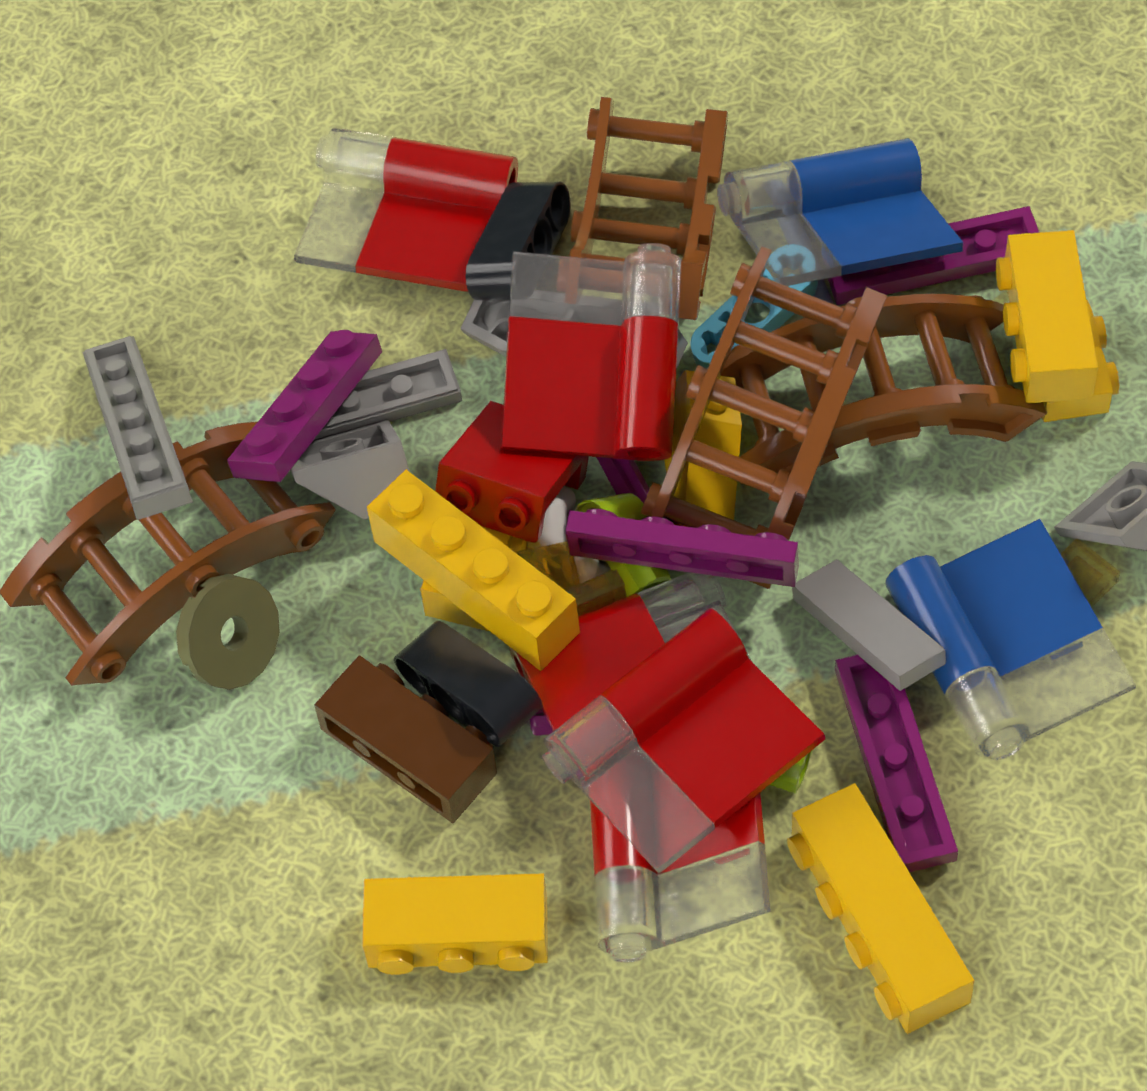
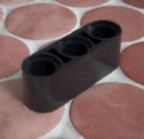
M512 182L508 184L467 263L466 285L470 296L474 300L525 301L531 297L570 217V195L563 182Z
M440 620L435 621L394 657V663L400 674L421 695L427 694L436 699L446 709L448 714L465 726L471 725L479 729L487 736V741L494 746L500 747L543 708L539 695L524 677Z

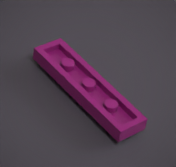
M1030 206L948 223L963 241L962 252L833 276L823 263L836 305L846 304L855 298L862 297L866 287L888 295L996 271V259L1005 257L1008 235L1040 233Z
M350 330L330 331L227 459L233 477L281 482L382 353L377 334L354 333Z
M590 509L586 512L570 510L568 516L566 537L570 556L795 587L799 568L798 542L788 541L779 534L769 532L759 533L756 536L731 533L724 527L710 524L702 525L699 528L678 526L660 517H646L642 520L618 517L616 514L603 509Z
M859 655L835 660V673L880 815L892 845L909 873L957 861L958 848L905 688L901 691L898 690Z

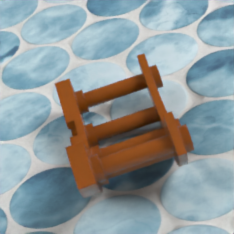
M601 97L600 108H591L588 119L587 140H595L585 206L583 211L574 210L571 242H575V245L570 250L569 261L560 260L556 293H564V304L574 306L578 304L583 290L666 300L665 306L675 307L674 318L697 320L701 304L699 296H703L716 213L715 205L706 204L709 183L718 184L720 182L728 112L706 109L705 121L695 120L694 125L613 116V99ZM610 137L691 146V152L700 153L697 178L687 177V182L605 173ZM602 194L684 203V209L692 210L690 224L680 223L679 228L599 219L598 215ZM595 239L677 249L676 255L684 256L683 259L674 258L673 264L596 255L592 254Z
M761 246L753 265L750 266L742 263L730 292L731 295L738 297L709 367L705 368L698 365L686 393L687 398L695 400L663 484L652 483L641 514L664 519L666 517L693 528L710 524L724 527L731 533L756 536L764 532L775 533L789 541L887 295L866 287L858 308L847 304L844 309L763 277L772 250ZM754 298L836 329L835 335L844 339L839 353L828 349L827 353L824 354L745 323L744 320ZM734 343L818 375L816 381L825 384V388L816 410L805 407L803 412L720 380L719 378ZM710 400L794 433L792 439L801 442L802 445L791 472L780 468L777 473L695 440ZM686 462L770 494L768 500L778 503L769 528L758 524L757 529L674 497ZM749 581L767 589L771 587V584Z
M912 294L887 297L863 355L874 395L873 397L842 406L818 467L838 459L837 448L865 438L869 439L871 446H876L892 441L918 437L921 432L920 427L947 426L950 435H972L1006 442L1045 416L1047 412L1043 402L1026 403L1024 390L1015 389L1014 386L1007 383L990 333L1004 322V304L984 299L982 296ZM862 297L855 298L841 307L845 309L846 305L850 304L858 308ZM802 318L771 332L822 353L828 351V349L832 350L841 347L844 341L843 338L835 335L836 329L808 318ZM919 335L935 386L907 390L896 388L880 338ZM943 337L971 343L985 385L964 384L962 380L956 378ZM737 345L731 350L721 376L735 378L736 386L770 399L765 380L792 365L747 347ZM800 369L811 408L815 411L825 384L816 381L818 375ZM752 417L759 440L755 443V447L744 453L740 458L777 473L780 468L791 472L802 443L792 439L794 433L787 430L780 432L778 427Z
M257 422L237 423L207 430L204 435L205 441L183 448L178 441L172 443L189 491L193 490L227 530L228 534L214 540L194 553L162 512L139 519L140 523L175 564L173 568L164 573L145 590L141 591L104 545L123 528L137 520L121 471L73 506L66 513L71 522L50 543L41 537L9 575L0 589V594L10 607L45 605L83 653L65 677L71 686L103 684L117 678L123 672L126 662L163 623L183 608L189 597L195 598L198 592L204 588L200 585L209 578L224 574L234 575L257 563L278 556L307 551L321 540L324 534V527L336 511L330 502L298 507L277 482L246 479L274 513L249 523L216 483V481L234 478L227 459ZM87 560L125 607L98 635L63 592L64 586Z

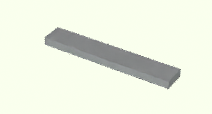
M128 336L82 352L136 519H143L193 503L134 336Z

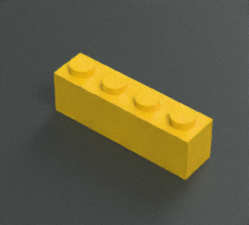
M407 469L367 506L375 543L540 671L580 633L575 597Z
M856 783L793 812L791 837L787 838L790 853L802 871L810 868L819 883V886L815 887L816 895L825 914L831 920L839 917L849 934L844 937V941L855 965L860 970L868 967L878 985L874 987V994L884 1015L889 1020L898 1018L905 1032L909 1034L970 1004L975 980Z

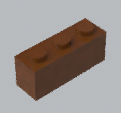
M359 655L314 704L322 731L453 824L497 774L494 746L487 741V736L471 725L464 729L449 718L446 709L436 699L427 694H423L421 697L414 694L405 687L401 677L385 664L379 663L377 666H374Z

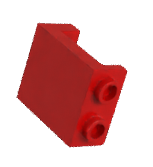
M490 400L439 462L435 492L480 526L536 543L542 535L545 512L561 489L567 486L578 490L584 482L589 456L501 449L503 404Z

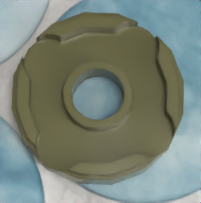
M232 574L211 577L200 585L204 588L198 592L195 598H188L181 610L176 630L178 654L183 665L189 666L194 674L192 676L200 683L231 690L248 685L263 673L275 653L280 633L279 613L271 593L258 581ZM232 618L234 634L231 640L223 645L221 641L222 627L227 620Z

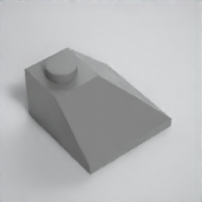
M384 420L312 441L290 471L295 482L365 520L369 519L367 506L404 470L407 469L409 471L400 438L389 420Z
M1131 461L1054 526L1057 533L1062 537L1147 551V463Z

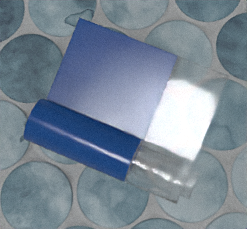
M909 138L726 173L724 183L718 185V203L723 215H730L732 221L756 255L761 246L772 250L766 269L775 282L786 286L963 251V241L921 191L922 171L920 157L915 144Z
M1041 519L942 566H939L933 556L924 555L912 558L897 566L886 578L885 585L898 610L945 649L946 664L933 671V674L976 754L980 757L991 756L993 760L1010 757L1022 748L1024 742L1136 689L1135 682Z

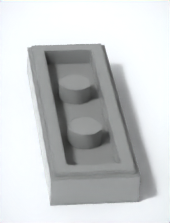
M447 350L436 351L367 371L314 440L384 420L391 422L461 402V390Z
M837 559L796 582L795 587H792L793 600L898 690H903L946 664L945 649Z

